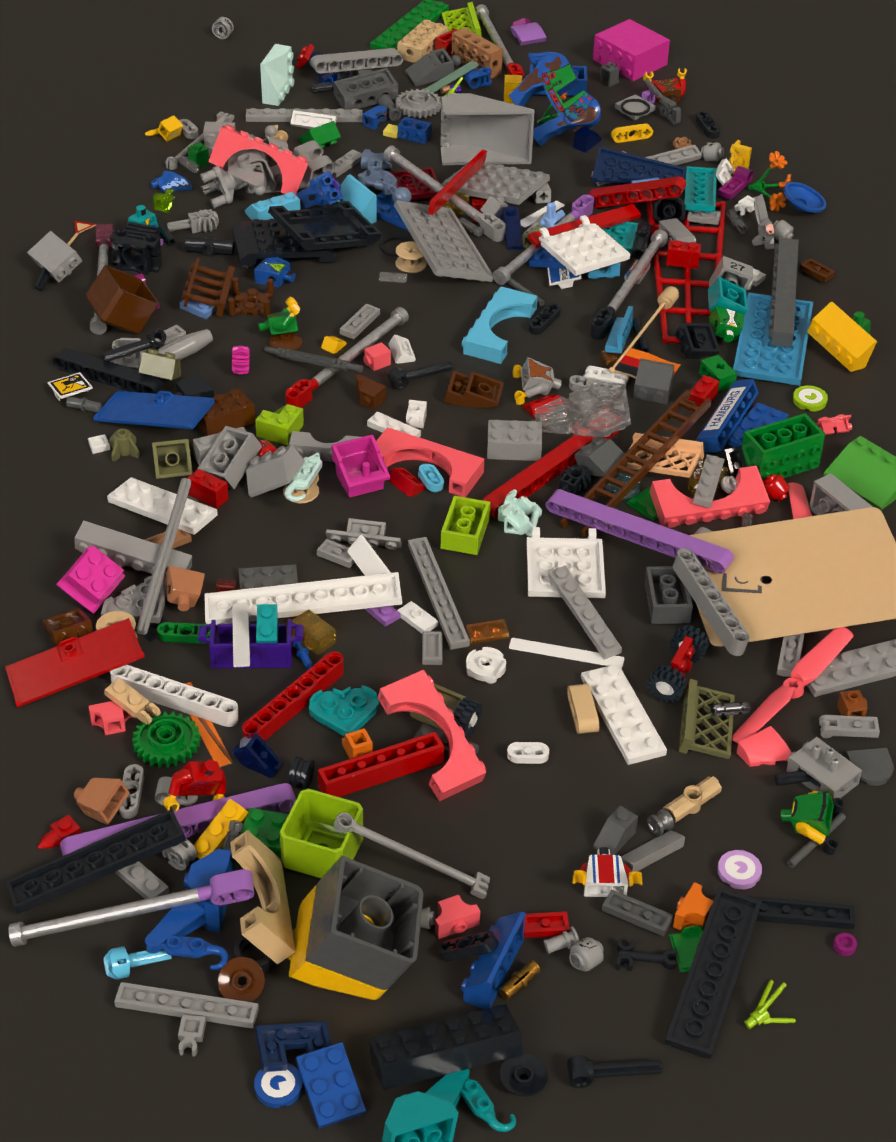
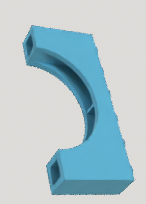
M500 287L494 293L492 300L488 302L486 309L482 310L479 319H476L473 328L469 329L468 335L463 338V354L501 364L507 355L508 341L497 337L491 331V328L507 318H531L537 310V296Z

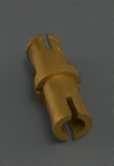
M530 960L520 971H515L511 975V979L498 989L500 996L508 1001L518 990L524 989L528 985L527 982L541 971L539 965L534 960ZM523 975H525V977L514 986V983L517 980H519Z

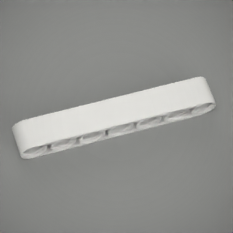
M124 665L110 671L112 683L120 678L151 702L225 727H233L239 721L238 705L234 700L129 665Z

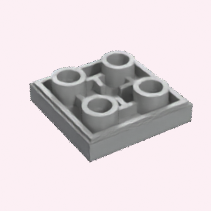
M636 94L615 103V108L617 110H619L622 114L628 115L633 120H637L644 115L635 116L623 112L621 109V104L623 101L628 99H641L646 101L650 105V111L644 115H648L649 113L655 111L656 108L654 104L648 102L647 100L639 97ZM628 102L623 106L627 111L635 113L644 112L648 109L641 102Z

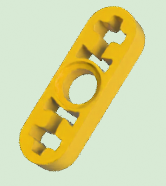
M647 123L618 127L611 132V137L616 143L647 139L652 136L653 129ZM635 130V134L629 136V133Z

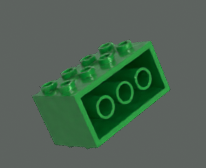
M806 413L744 431L742 452L746 467L757 466L762 481L773 473L786 478L818 468L825 433Z

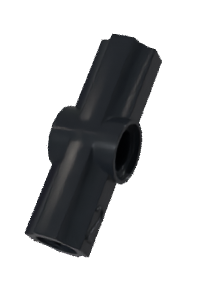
M648 222L638 224L632 249V255L635 259H640L648 248L652 229Z
M207 236L205 239L186 237V252L203 253L208 257L214 254L234 255V241L217 240L214 236Z

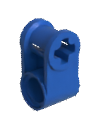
M488 67L469 71L464 75V80L472 89L489 86L492 84L490 79L492 70Z

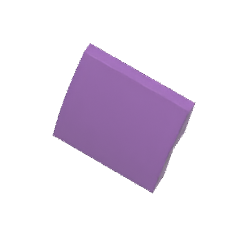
M536 22L510 27L514 38L518 39L520 46L546 41L547 37L544 31Z

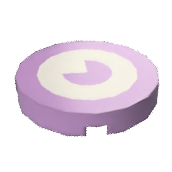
M733 850L721 856L718 862V875L721 881L730 884V887L744 890L752 888L760 880L762 865L753 854L744 850Z

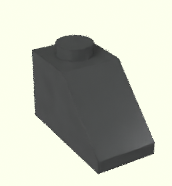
M620 805L606 820L593 848L598 850L601 847H607L610 849V855H615L636 833L638 816Z

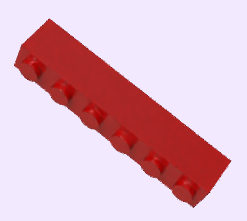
M432 732L318 769V787L322 793L342 797L444 763V745L437 733Z

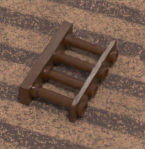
M197 257L196 262H192L183 292L182 300H185L184 307H187L188 301L192 300L214 306L217 309L216 316L222 317L235 267L229 266L228 270L224 272L198 266L200 258ZM199 272L207 274L210 276L221 278L222 280L217 281L214 279L196 275V273ZM194 281L218 287L219 291L195 285ZM191 290L217 297V299L213 300L191 294Z

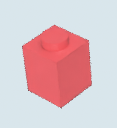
M382 342L365 348L364 363L373 371L391 365V351Z

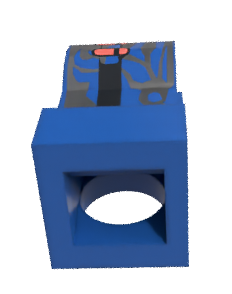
M383 105L375 106L363 113V126L372 130L377 129L380 122L387 120V107Z

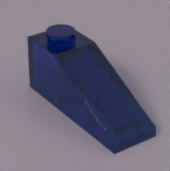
M502 207V221L505 223L507 250L523 249L518 207Z

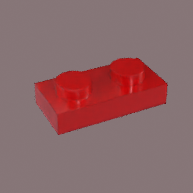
M311 43L307 47L304 46L300 51L301 54L297 57L298 62L296 66L299 69L309 60L314 50V46Z
M567 911L532 913L525 916L524 938L558 936L563 931L570 932Z

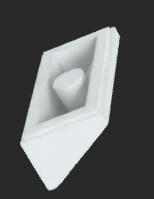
M394 334L389 342V347L395 363L415 362L416 358L409 340Z

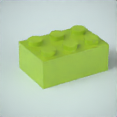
M454 496L441 531V549L478 555L490 519V502Z

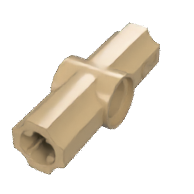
M714 776L707 777L697 785L687 786L682 795L664 806L663 809L671 814L674 823L689 813L695 814L699 812L701 805L721 792L722 787L719 784V780Z

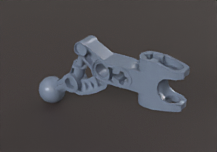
M365 149L361 156V169L367 170L358 174V181L367 188L372 186L376 190H382L385 195H392L394 203L396 200L410 202L411 192L405 187L397 188V179L391 173L385 171L392 169V163L384 158V152L373 153L370 149Z

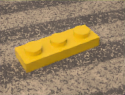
M229 799L193 845L197 851V858L201 859L213 851L221 849L224 845L227 831L230 832L228 829L230 821L238 820L242 822L249 812L232 799Z

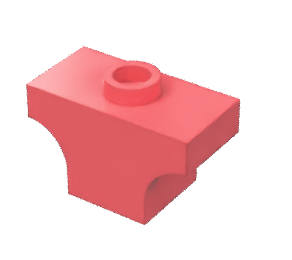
M113 701L88 706L92 726L102 727L105 735L126 731L125 722L133 717Z
M459 895L438 902V918L435 919V934L438 939L455 933H462L469 928L480 925V910L477 904L468 905L462 901Z

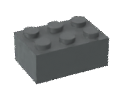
M673 566L646 567L644 585L651 624L690 623L693 607L691 596L674 571Z

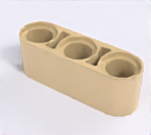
M589 684L568 685V701L577 734L599 732V719Z

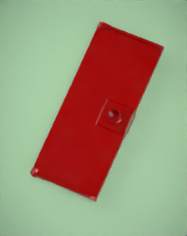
M127 618L80 638L71 637L58 643L57 647L7 665L5 668L14 694L15 705L19 708L145 658V654L139 645L131 621Z

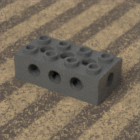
M388 68L334 81V96L344 110L360 109L378 104L379 98L384 94L389 95L392 100L398 97V83Z

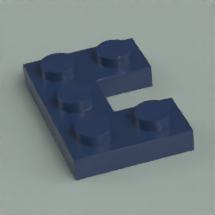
M326 1021L261 1025L255 1028L262 1072L286 1071L288 1063L285 1050L306 1048V1053L332 1046Z

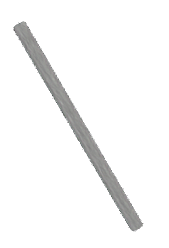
M181 479L137 625L138 634H147L190 490V479Z

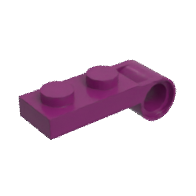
M738 166L734 176L718 189L717 195L731 200L751 182L754 171Z

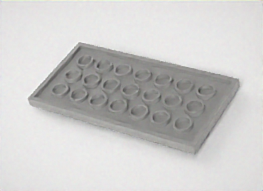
M395 201L394 207L434 275L438 277L447 276L454 279L479 280L481 282L493 281L492 272L452 208L441 207L432 216L428 214L429 205Z

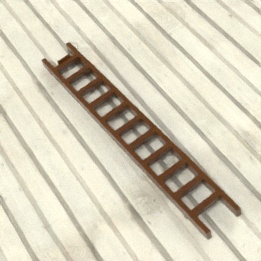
M686 390L583 498L592 500L599 494L610 499L606 506L615 508L711 406V399L707 398L697 407L695 402L688 400L690 398V391ZM680 407H683L694 413L688 418L676 412ZM672 417L684 423L679 428H676L666 422ZM662 428L674 434L669 439H666L656 433ZM652 439L663 445L659 450H656L645 444ZM639 450H642L653 456L646 461L635 455ZM629 461H632L642 467L636 472L624 466ZM620 471L632 478L627 483L615 479L614 476ZM610 483L622 489L615 495L603 488ZM564 517L561 520V527L565 529L572 520ZM587 525L582 530L583 538L589 535L588 529L592 527Z

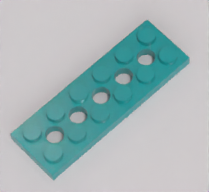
M687 166L684 197L685 210L689 212H715L717 168Z

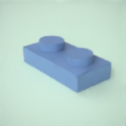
M185 300L179 303L180 309L207 319L216 312L214 306L192 300L188 301L187 307H184Z

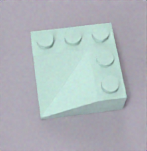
M275 44L260 64L262 103L279 106L286 94L289 93L290 88L294 85V78L292 77L294 66L292 65L293 52L291 46Z

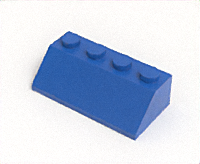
M521 911L500 917L496 925L490 927L489 931L494 933L499 944L492 952L479 955L478 961H473L470 969L471 975L469 978L464 979L461 986V991L464 992L463 1002L482 1009L491 1008L498 994V989L502 986L524 941L525 912Z

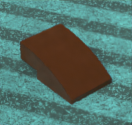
M453 371L443 402L470 408L497 407L504 383L475 372H471L470 376Z

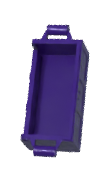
M288 619L287 634L286 623L278 624V643H256L257 624H249L250 666L247 667L233 666V624H218L217 635L216 620H211V624L199 626L198 641L210 644L211 668H292V643L303 640L304 627L300 624H293L292 619ZM207 629H211L210 638H206ZM292 629H295V637H293Z

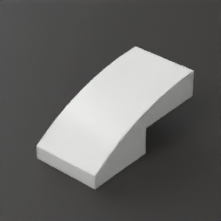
M727 158L721 160L716 170V177L722 186L732 178L731 174L734 171Z

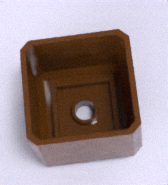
M107 265L102 268L86 294L87 301L101 322L135 335L141 333L159 305V302L144 281Z

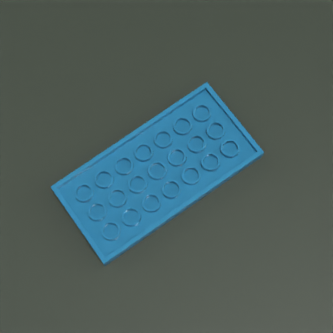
M748 292V311L744 314L743 328L739 336L733 370L736 371L738 377L800 386L813 302L795 299L792 346L771 345L772 338H768L771 296Z

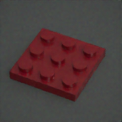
M433 167L420 168L439 182ZM406 170L389 172L397 179V188L405 187L411 192V200L433 198L437 194V192Z

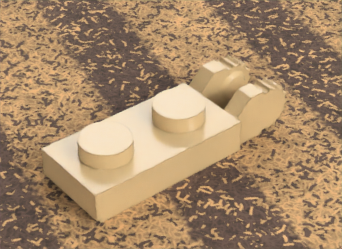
M120 678L116 679L104 690V694L131 716L138 718L147 725L152 722V718L146 711L154 717H158L161 713L159 707L147 700Z

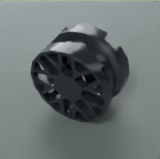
M295 757L289 773V784L291 786L302 785L303 789H308L314 774V760L307 762L302 757Z

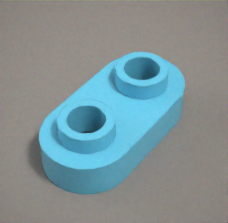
M431 464L420 465L418 476L425 487L431 492L441 491L444 486V479L437 468Z

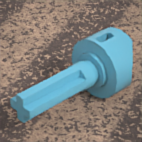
M120 946L110 949L103 959L106 975L114 979H123L129 977L130 967L170 960L172 957L164 950L158 953H149L147 950L128 954L125 947Z

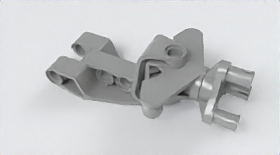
M312 140L294 148L293 155L297 157L298 155L307 158L306 161H309L299 189L309 187L310 179L316 181L317 176L329 170L331 173L335 171V164L328 156L323 155V149L316 141ZM244 149L234 153L228 159L227 171H224L219 166H215L212 170L200 174L204 183L213 180V182L201 186L202 190H204V195L216 190L221 191L223 194L210 199L214 209L226 203L227 205L233 203L234 191L245 187L247 193H255L256 195L281 192L282 173L278 164L269 167L267 161L257 149H249L248 151Z

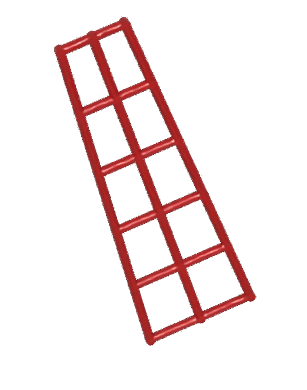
M657 200L646 201L649 225L652 226L650 238L656 230H659V224H655L653 204ZM725 201L716 202L715 208H719V212H721L718 228L690 226L687 220L689 213L687 210H685V218L683 219V225L690 232L717 234L716 254L700 253L699 258L715 260V269L722 258ZM657 250L653 256L657 298L663 292L662 284L685 286V308H662L659 312L662 343H680V340L676 339V337L668 336L666 313L685 314V323H692V315L710 316L711 311L709 309H697L691 306V286L709 287V281L691 280V268L684 267V279L662 278L659 257H667L668 251Z

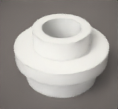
M733 476L722 478L721 487L723 491L731 494L737 489V482Z

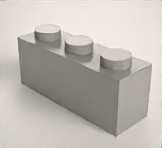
M677 218L659 221V230L665 231L668 235V241L666 242L668 246L669 240L696 243L695 236Z

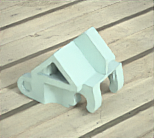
M514 489L508 493L504 504L498 507V520L504 522L505 533L519 535L525 533L527 536L532 537V527L537 526L542 509L527 497L515 498L517 490Z

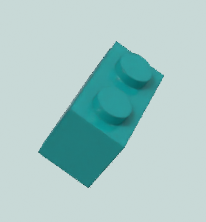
M257 604L256 643H278L277 604Z

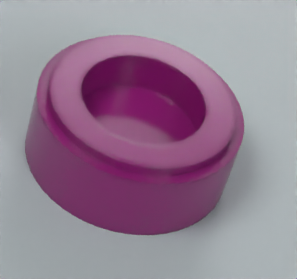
M849 933L836 935L833 948L839 955L850 956L855 953L857 940Z

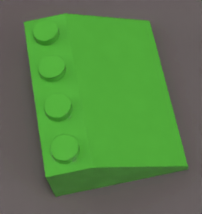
M862 436L850 442L824 472V476L830 473L833 474L862 499L880 510L896 500V456Z

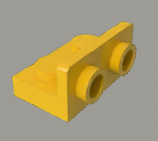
M737 140L730 148V153L732 154L729 163L734 169L733 174L738 166L749 168L752 148L740 145V140Z

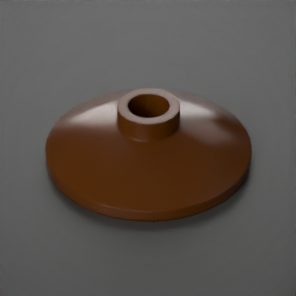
M294 332L275 334L269 339V346L273 348L281 347L297 351L303 344L301 336Z
M247 957L231 959L221 969L218 976L219 990L223 997L227 999L253 1002L261 995L265 985V976L261 966L256 961ZM242 976L247 979L246 984L243 986L239 984V978Z

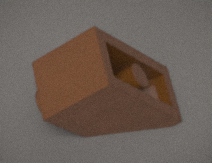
M360 374L356 375V391L359 403L375 410L386 400V386Z

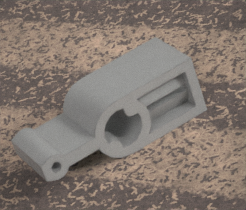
M545 183L532 194L536 204L551 202V188L548 183Z

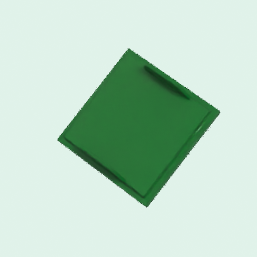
M650 486L628 500L626 504L653 522L658 516L649 492Z
M700 925L685 927L681 933L669 934L672 948L676 951V960L680 972L690 970L703 933Z

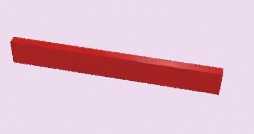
M482 149L430 200L428 214L433 216L485 164L486 150Z
M634 204L589 216L588 219L590 224L595 223L601 229L638 219L641 217V213ZM578 219L547 228L550 236H554L579 228V225L583 223ZM539 231L528 234V239L535 248L542 247L539 240L542 234Z

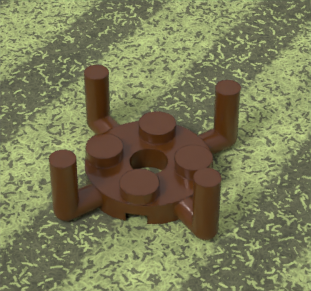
M237 277L232 278L235 299H228L229 315L253 313V316L262 314L267 318V315L271 314L269 298L274 296L273 279H267V292L263 294L257 292V289L254 288L249 289L247 292H240L239 279Z

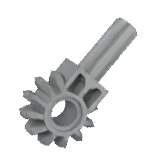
M212 209L199 210V212L188 213L189 219L167 223L169 232L190 228L192 233L202 231L206 233L207 231L212 232V230L217 229L219 218Z

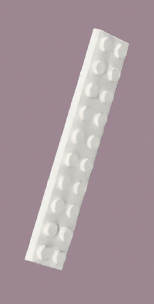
M395 572L205 593L206 624H211V620H216V625L232 624V604L248 603L249 622L257 621V604H277L278 618L402 605L399 574Z

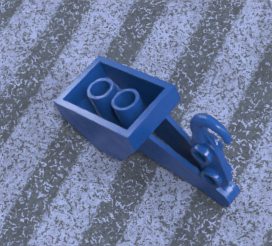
M217 849L191 864L189 873H185L184 887H187L186 890L210 885L211 877L232 872L231 850ZM209 899L173 907L152 932L146 936V950L149 953H158L164 950L172 956L200 958L210 954L219 955L221 961L216 965H211L210 969L217 970L223 968L228 962L229 956L223 947L212 945L201 938L185 936L201 926H204L207 931L221 932L227 904L215 905Z

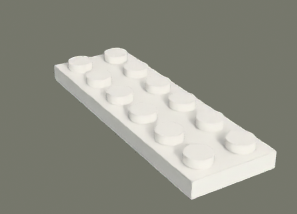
M131 477L111 492L107 499L109 503L168 525L177 494ZM187 498L178 529L195 535L218 515L217 509Z
M619 664L581 673V680L584 684H589L594 704L628 765L666 755L667 749Z

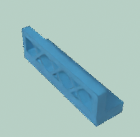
M628 306L624 318L616 317L605 345V352L622 354L633 325V306Z

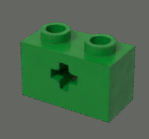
M719 355L701 360L699 374L719 380L718 392L730 389L737 379L736 371Z

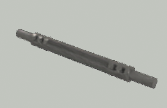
M266 346L264 348L265 353L277 355L279 358L343 371H363L362 365L352 364L346 360L281 347L273 348Z

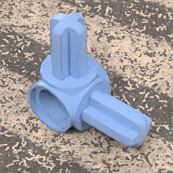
M554 202L548 203L546 214L542 217L540 226L545 228L553 227L566 214L563 210L556 212Z

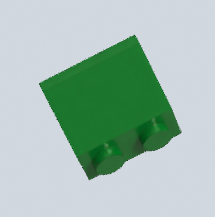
M331 121L309 129L298 140L302 144L314 140L323 149L325 145L329 144V146L336 144L341 136L335 122Z

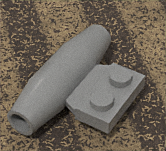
M175 325L164 330L167 338L164 346L158 349V353H173L175 357L182 360L207 346L213 341V337L208 329L186 335V332L181 327Z

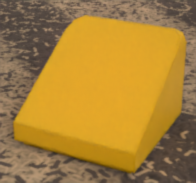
M326 336L323 340L322 349L335 354L346 346L347 343L335 336Z

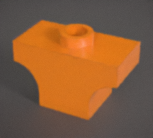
M365 728L345 734V737L342 738V745L349 759L373 752V743Z
M694 882L687 895L680 898L677 904L678 910L675 913L674 928L681 931L688 926L700 925L702 930L705 927L713 900L703 895L701 891L702 885Z

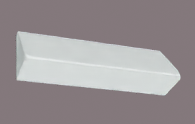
M360 535L349 547L348 554L365 576L391 573L364 536Z

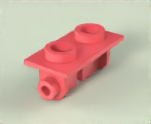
M841 414L832 418L822 417L817 420L816 425L825 435L834 434L833 428L836 429L837 434L849 432L852 430V424L848 422L851 415L844 416Z

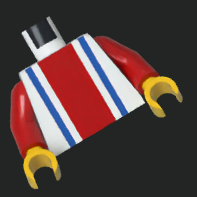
M601 847L597 850V855H590L589 861L583 863L579 870L574 871L572 884L582 883L585 885L584 897H607L611 889L627 895L628 883L629 886L634 884L642 885V873L632 871L627 864L622 862L621 856L610 855L609 848Z

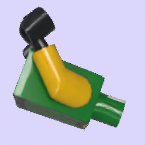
M812 791L806 795L796 796L792 809H782L781 820L782 822H792L797 834H802L819 845L824 844V852L828 855H833L838 842L835 838L826 839V836H829L832 815H838L844 809L842 807L843 801L841 798L832 800L829 791Z

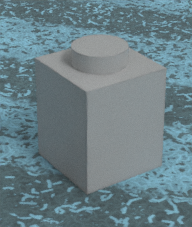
M490 195L481 211L483 213H492L497 218H500L508 204L504 202L505 199L502 196Z

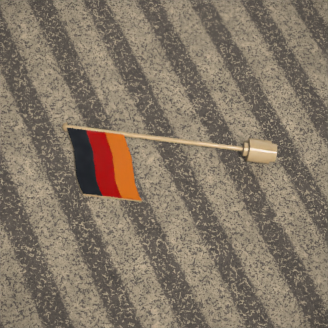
M667 287L657 299L659 308L613 367L609 368L610 373L616 372L636 379L641 358L673 364V375L681 364L669 362L647 352L632 349L633 345L661 309H670L677 301L679 292L675 287Z

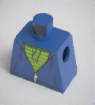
M278 257L265 258L254 269L255 283L267 285V279L271 278L273 279L274 286L280 287L285 281L294 282L296 277L295 273L290 272V263Z

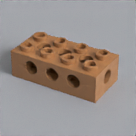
M466 28L452 33L451 57L458 55L463 65L471 61L479 64V66L472 70L483 67L490 68L492 70L490 79L502 74L503 48Z

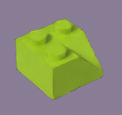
M286 404L275 412L263 410L255 420L256 437L289 446L292 431L299 432L304 425L303 408Z

